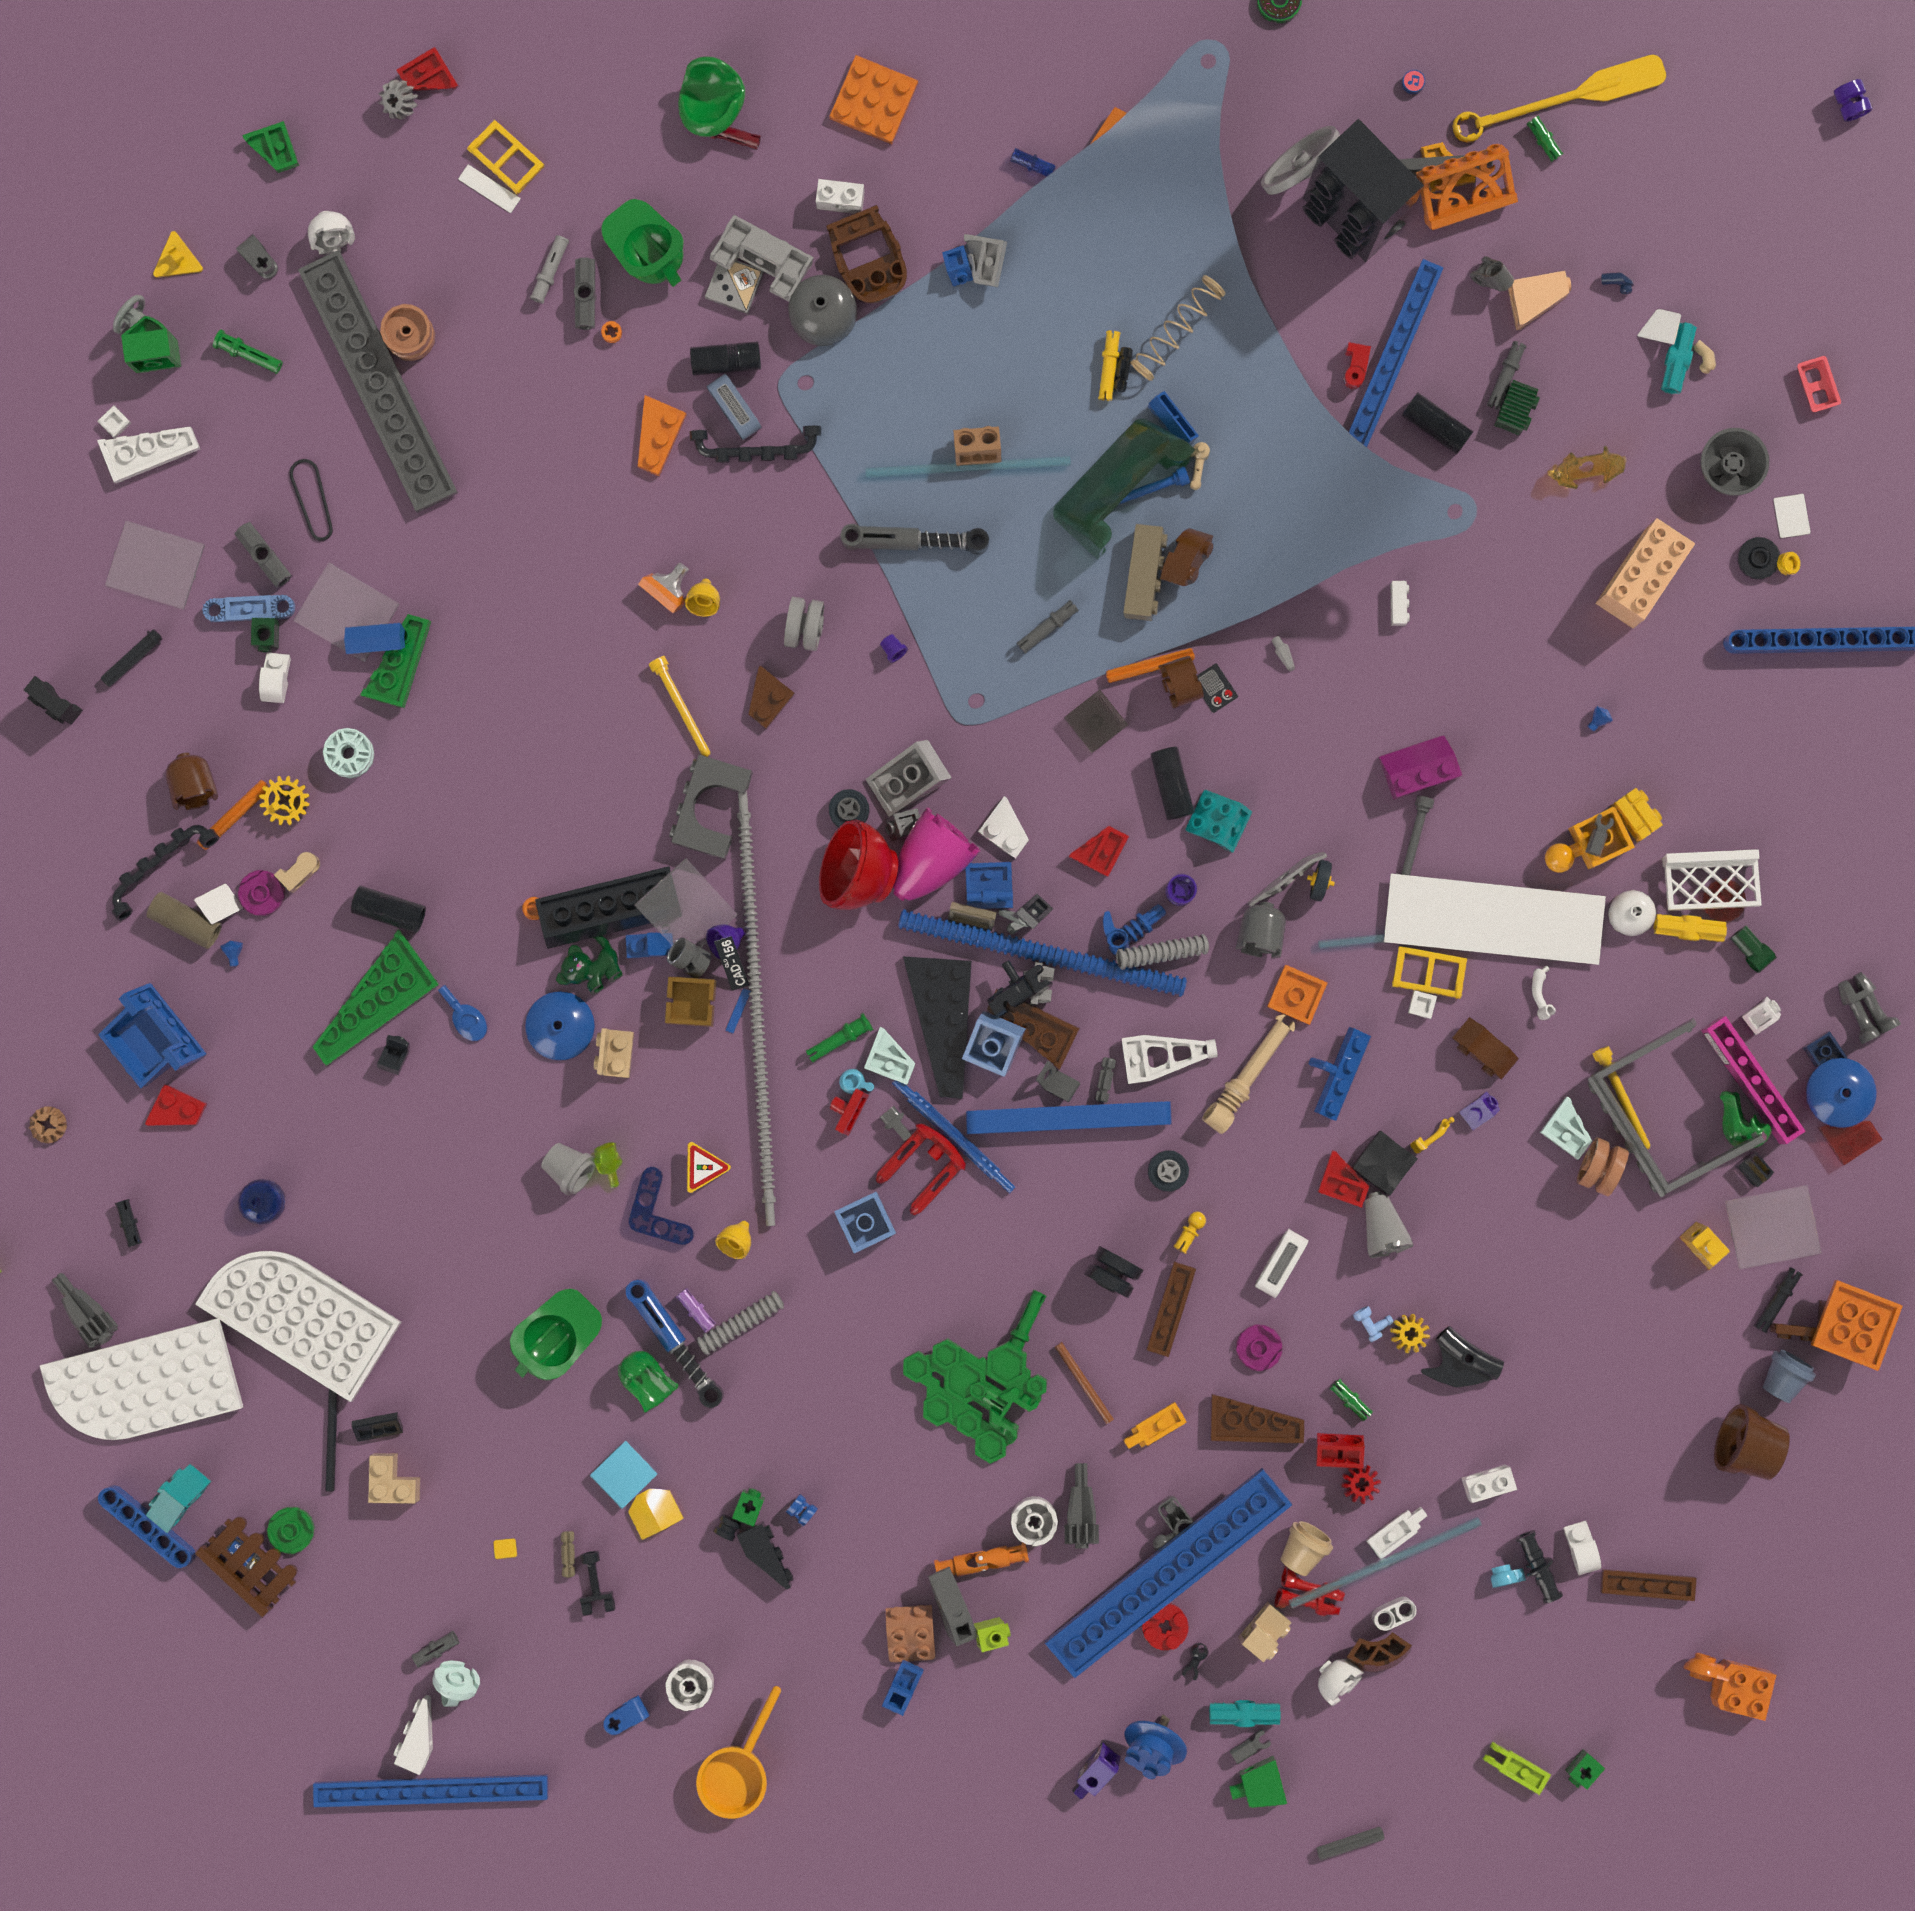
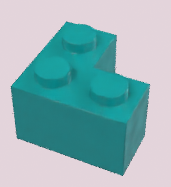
M191 1464L184 1470L179 1468L171 1477L172 1481L170 1483L165 1481L157 1491L159 1494L149 1503L151 1508L146 1516L166 1533L181 1521L189 1507L203 1495L211 1483L206 1476Z

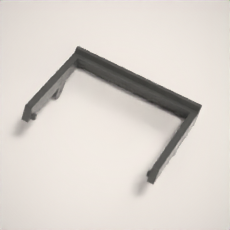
M1694 1018L1597 1070L1588 1078V1086L1594 1095L1597 1094L1600 1098L1602 1110L1611 1116L1615 1131L1618 1134H1622L1626 1140L1624 1144L1631 1154L1634 1153L1638 1160V1168L1642 1173L1647 1174L1650 1179L1649 1185L1655 1193L1658 1192L1660 1197L1756 1147L1767 1139L1764 1131L1759 1134L1755 1131L1751 1134L1752 1137L1706 1162L1696 1163L1684 1174L1667 1182L1609 1089L1603 1077L1683 1033L1691 1032L1697 1024Z

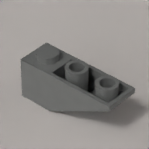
M950 1567L929 1575L928 1578L947 1636L956 1646L977 1638L971 1615Z

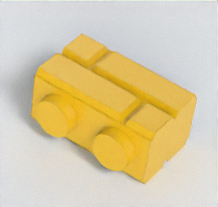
M1634 788L1610 806H1615L1623 824L1635 841L1639 842L1663 824L1661 823V814L1655 808L1651 809L1648 805L1649 799L1644 791H1638L1637 788Z

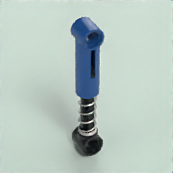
M642 1279L630 1282L626 1287L627 1298L633 1303L666 1352L673 1353L677 1358L676 1362L681 1363L683 1371H686L689 1379H692L695 1383L700 1402L708 1408L718 1406L724 1397L722 1387L707 1377V1372H703L700 1368L701 1364L695 1361V1355H691L688 1351V1346L684 1345L686 1338L657 1299L649 1284ZM635 1285H641L644 1289V1294L641 1298L635 1297L632 1293ZM645 1300L659 1318L658 1320L655 1318V1316L652 1314L648 1306L645 1304ZM709 1389L715 1390L718 1394V1398L714 1402L706 1399L705 1393Z

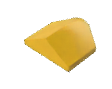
M648 1489L636 1496L628 1511L642 1540L684 1519L670 1490Z

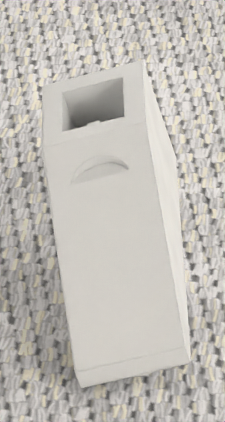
M426 1695L422 1700H417L413 1709V1713H416L412 1722L408 1721L403 1732L406 1735L403 1744L398 1743L393 1754L397 1757L394 1764L418 1775L423 1772L433 1750L431 1696Z

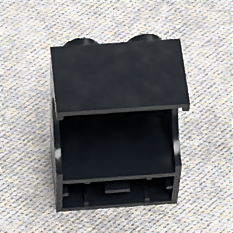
M1358 118L1318 156L1303 197L1307 202L1303 206V211L1315 225L1321 227L1324 223H1327L1338 234L1334 242L1346 257L1353 259L1359 255L1366 263L1405 226L1406 223L1403 220L1401 221L1400 218L1416 203L1424 185Z

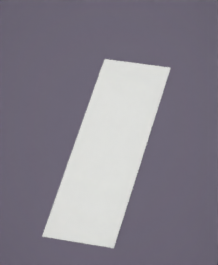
M1391 874L1384 942L1599 965L1606 896Z

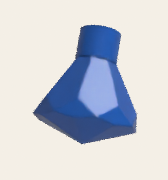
M1596 706L1592 721L1587 726L1592 731H1595L1599 726L1611 723L1613 718L1607 709Z
M229 941L220 946L229 958L230 966L239 965L238 957L243 947L242 942Z

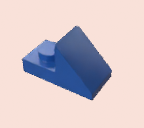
M672 933L626 935L628 959L668 956V952L673 945Z

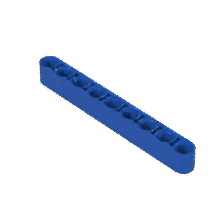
M1915 627L1735 630L1725 637L1723 645L1725 650L1732 654L1915 650ZM1847 634L1853 636L1855 640L1854 645H1850L1847 642ZM1870 634H1873L1877 637L1878 641L1876 645L1870 642ZM1893 634H1897L1900 637V644L1894 643L1892 640ZM1801 635L1809 639L1808 646L1801 643ZM1824 635L1830 636L1832 639L1831 645L1825 644L1823 640ZM1733 636L1739 638L1741 642L1740 647L1732 644ZM1755 636L1763 639L1762 647L1756 645L1754 641ZM1778 636H1783L1786 639V646H1781L1778 643Z
M1171 1101L966 1111L967 1134L1172 1124Z

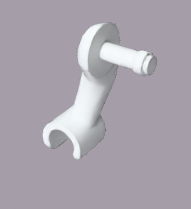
M1545 966L1542 970L1535 969L1533 973L1532 995L1539 1008L1537 1015L1541 1020L1549 1019L1556 1012L1552 1005H1546L1542 995L1543 981L1546 979L1545 973L1549 971L1548 966Z

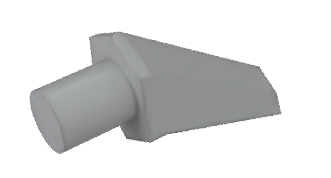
M1279 636L1273 638L1271 641L1276 648L1275 653L1290 672L1293 671L1295 666L1288 644H1284Z

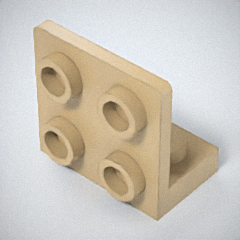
M602 1028L601 1033H597L596 1046L600 1047L599 1056H595L594 1070H597L598 1075L630 1078L634 1032Z

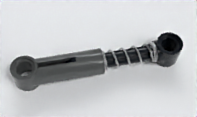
M852 523L844 526L840 534L842 544L848 550H857L859 548L918 551V548H922V546H929L930 549L932 547H940V549L950 547L951 550L954 547H958L961 550L965 549L972 554L979 555L986 552L989 546V535L981 528H975L961 534L959 532L949 534L948 531L946 533H938L937 531L935 533H928L927 531L921 533L919 528L858 526ZM855 532L859 537L856 541L849 542L846 539L847 534ZM978 536L983 538L984 543L981 546H974L971 540Z

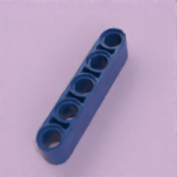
M113 1485L100 1491L98 1495L99 1504L176 1568H183L194 1561L196 1556L194 1548L173 1530L166 1533L146 1516L149 1510L121 1487ZM109 1491H112L116 1496L114 1503L107 1499ZM126 1506H130L133 1509L134 1515L132 1518L125 1514ZM144 1521H148L151 1524L150 1532L144 1531L142 1527ZM161 1536H166L169 1539L168 1547L162 1546L160 1542ZM180 1550L187 1554L186 1562H182L178 1558Z

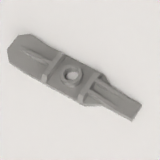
M1320 852L1303 858L1271 882L1262 892L1248 901V905L1253 906L1262 899L1278 892L1280 893L1282 885L1287 886L1293 882L1296 874L1302 876L1303 872L1316 861L1326 858V853Z

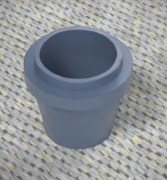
M1781 1349L1780 1352H1773L1771 1356L1772 1362L1762 1387L1782 1401L1791 1403L1807 1383L1814 1380L1816 1374L1813 1372L1814 1368L1811 1365Z

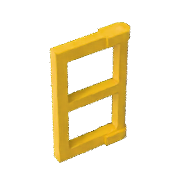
M496 120L467 147L470 153L475 155L517 195L545 167L537 157ZM497 130L512 146L493 164L478 148ZM519 150L534 166L515 184L500 168Z
M1399 946L1392 987L1461 999L1467 958ZM1405 954L1429 958L1424 985L1401 981ZM1435 959L1459 964L1454 991L1431 987Z

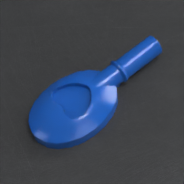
M446 985L442 986L438 992L454 1010L452 1019L456 1030L468 1040L478 1041L483 1039L487 1033V1023L482 1013L473 1006L461 1005Z

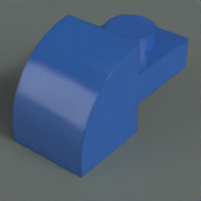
M902 1660L884 1698L882 1707L903 1716L924 1669Z

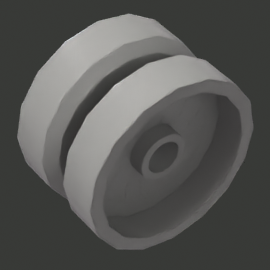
M792 596L786 621L784 646L797 648L803 635L804 649L817 651L824 625V601L812 600L809 603L807 613H805L806 602L804 598Z

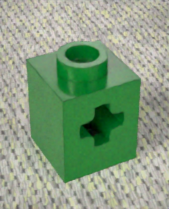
M749 1488L748 1491L743 1490L732 1518L754 1527L765 1500L761 1496L762 1492ZM751 1500L756 1509L752 1508L750 1511H747V1506L744 1503H748Z
M1584 1749L1565 1769L1570 1775L1568 1780L1578 1789L1582 1785L1586 1790L1605 1770ZM1582 1767L1588 1771L1586 1775L1580 1772Z

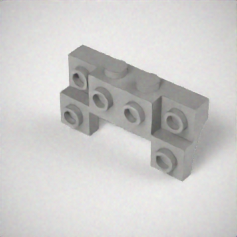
M734 215L712 251L710 260L730 270L736 260L740 258L775 277L769 291L789 302L795 289L811 268L814 257Z

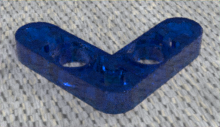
M657 1167L646 1168L642 1173L628 1222L630 1228L635 1232L676 1244H689L694 1238V1230L691 1226L653 1215L663 1181V1173ZM653 1170L656 1171L655 1175L659 1177L658 1181H653L652 1187H656L655 1192L650 1189H642L643 1184L648 1186L649 1178H646L647 1173L651 1174ZM649 1193L652 1196V1203L649 1206H643L640 1203L641 1194ZM642 1215V1220L650 1222V1217L654 1218L651 1224V1232L647 1231L649 1226L641 1225L640 1228H637L633 1219ZM660 1221L668 1225V1231L663 1235L658 1234L655 1230V1225ZM672 1224L677 1225L674 1230L682 1231L683 1228H686L690 1237L681 1241L680 1235L673 1234V1239L669 1238L672 1232Z

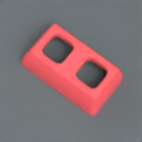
M1826 356L1798 364L1797 370L1812 412H1818L1841 404ZM1815 368L1818 369L1821 380L1809 383L1805 372ZM1824 390L1828 401L1818 405L1815 404L1812 393Z

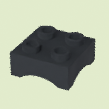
M36 676L24 688V691L29 694L27 697L29 701L44 710L47 709L45 713L62 724L64 722L73 724L83 711L77 705L61 699L51 684L46 681L43 682Z
M1378 1131L1352 1165V1168L1390 1196L1418 1158L1393 1141L1385 1133Z

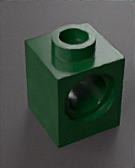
M252 618L251 645L257 648L258 652H272V649H279V621L275 618ZM265 630H269V638L265 641H261V633Z

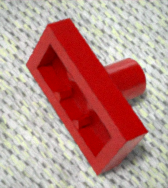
M855 1089L849 1103L838 1097L832 1100L830 1109L842 1115L835 1130L849 1136L869 1097L868 1094Z

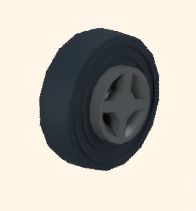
M846 789L836 793L829 804V816L838 828L846 821L855 819L866 822L870 813L866 797L853 789Z

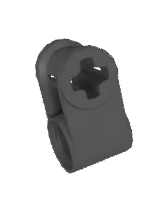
M254 234L236 247L240 255L261 277L271 279L276 276L278 265Z
M1487 256L1481 259L1482 263L1476 271L1470 273L1471 279L1478 285L1500 292L1506 291L1514 283V277L1501 261L1493 260Z

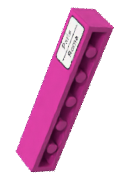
M1726 1016L1719 1017L1701 1029V1032L1765 1124L1771 1126V1133L1778 1143L1788 1144L1803 1134L1805 1129Z

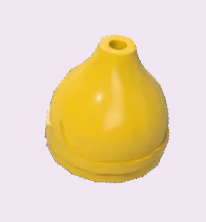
M702 579L700 583L693 585L688 591L685 606L694 615L702 617L712 616L717 613L720 607L719 592L709 579Z
M741 1221L738 1224L725 1227L715 1240L719 1250L734 1259L745 1258L751 1246L749 1223Z

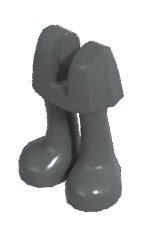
M1862 972L1853 976L1854 982L1860 991L1857 994L1847 980L1838 983L1842 1004L1850 1006L1859 1024V1040L1862 1044L1901 1025L1897 1017H1888L1883 1012L1873 993L1876 987ZM1862 999L1866 1003L1877 1028L1872 1025L1860 1003Z

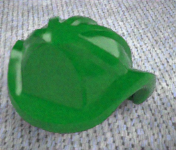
M710 56L698 57L687 65L678 99L679 115L687 130L698 136L712 137L721 134L732 125L742 109L746 95L745 86L739 74L724 61Z

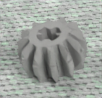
M396 79L382 86L384 91H380L378 94L383 99L379 104L384 105L383 112L389 113V118L401 120L414 113L413 108L418 106L414 99L418 95L412 94L414 87L407 86V81Z

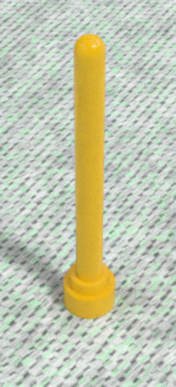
M661 656L648 664L652 672L661 677L701 755L709 757L710 750L668 673L669 668L667 665L669 663L665 656Z
M1609 1046L1592 1053L1595 1061L1599 1062L1603 1067L1612 1063L1611 1055L1613 1053ZM1616 1071L1608 1075V1078L1627 1118L1648 1150L1650 1148L1649 1140Z

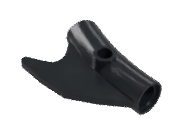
M1448 1326L1435 1339L1442 1354L1441 1365L1436 1368L1421 1369L1422 1374L1438 1382L1453 1387H1464L1493 1379L1497 1380L1502 1372L1504 1361L1477 1348L1458 1334L1451 1326ZM1467 1354H1470L1469 1361H1465V1356Z

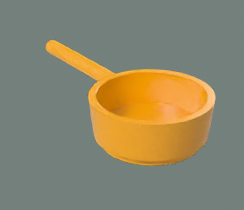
M779 1686L772 1688L744 1748L740 1746H727L718 1749L709 1755L699 1768L696 1780L698 1796L703 1805L711 1813L719 1817L728 1819L744 1817L753 1812L764 1798L767 1786L766 1774L761 1761L752 1750L781 1693Z

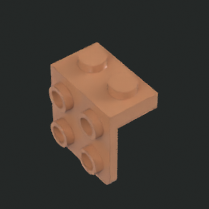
M932 1605L886 1608L889 1661L902 1662V1660L921 1661L934 1659L935 1644Z

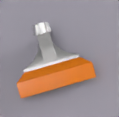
M678 563L672 573H651L643 577L638 585L669 611L675 613L682 609L685 604L680 585L689 569L684 564Z

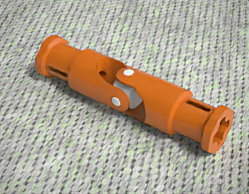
M1022 1542L1021 1545L1008 1548L1007 1546L990 1549L987 1552L979 1551L953 1556V1559L934 1560L936 1572L950 1567L952 1574L960 1577L986 1571L989 1568L1009 1567L1012 1563L1022 1561L1029 1563L1026 1544ZM972 1558H975L977 1562L976 1568L967 1565L968 1561Z

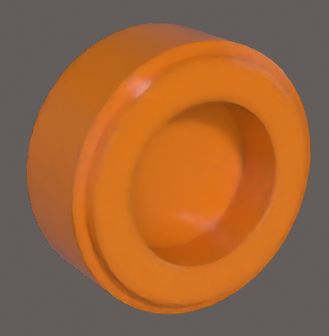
M537 897L528 898L522 906L523 914L530 920H539L535 899H538Z

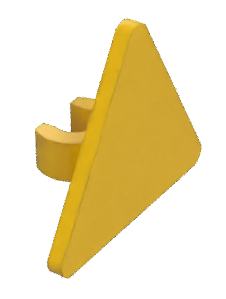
M172 231L153 275L159 278L202 272V265L179 235Z

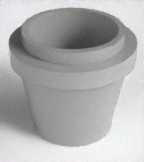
M557 1143L546 1154L541 1168L560 1186V1190L564 1194L571 1195L581 1191L590 1180L595 1170V1158L589 1153L583 1154L561 1143Z

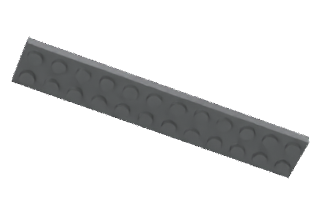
M337 250L298 269L415 511L419 513L458 494L341 252Z

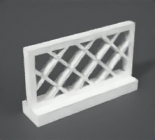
M1759 849L1666 854L1662 858V865L1665 868L1668 911L1760 907L1762 904L1758 870ZM1744 866H1752L1753 876L1748 881L1738 873ZM1725 867L1732 873L1726 882L1715 874L1719 868ZM1702 868L1709 874L1703 883L1691 875L1696 869ZM1671 870H1680L1686 875L1680 884L1672 879ZM1734 876L1745 884L1738 893L1727 885ZM1711 877L1722 885L1715 894L1704 886ZM1688 878L1699 886L1692 895L1681 887ZM1746 887L1754 892L1755 901H1746L1740 896ZM1723 888L1734 896L1730 902H1723L1717 897ZM1700 889L1711 897L1707 903L1701 904L1694 898ZM1677 890L1688 898L1684 904L1674 905L1673 895Z

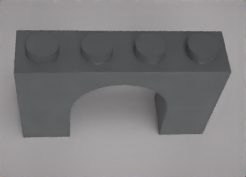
M698 755V759H693L690 772L693 775L691 781H686L683 794H686L684 803H679L676 816H679L677 825H672L669 837L672 838L671 842L675 845L726 860L733 838L701 826L695 816V804L704 791L715 787L746 794L753 772L742 767Z

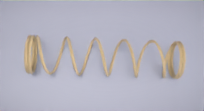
M1203 275L1202 281L1216 295L1202 288L1195 287L1191 290L1192 297L1201 311L1186 304H1179L1177 307L1180 317L1188 328L1174 321H1164V329L1175 345L1158 337L1150 338V345L1160 361L1141 353L1136 354V360L1132 359L1131 365L1146 379L1153 381L1154 375L1138 361L1139 355L1166 366L1155 350L1152 339L1163 341L1176 349H1180L1166 328L1165 324L1167 322L1178 325L1193 333L1192 328L1182 316L1179 307L1185 306L1203 316H1207V313L1196 300L1193 291L1195 289L1201 290L1218 300L1224 297L1225 291L1210 277Z

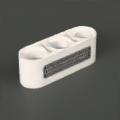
M1288 1228L1259 1276L1255 1287L1276 1298L1303 1253L1308 1240Z

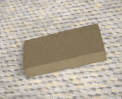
M952 902L948 920L949 922L955 921L957 924H968L970 927L976 926L978 929L983 928V930L987 931L989 929L992 931L997 912Z

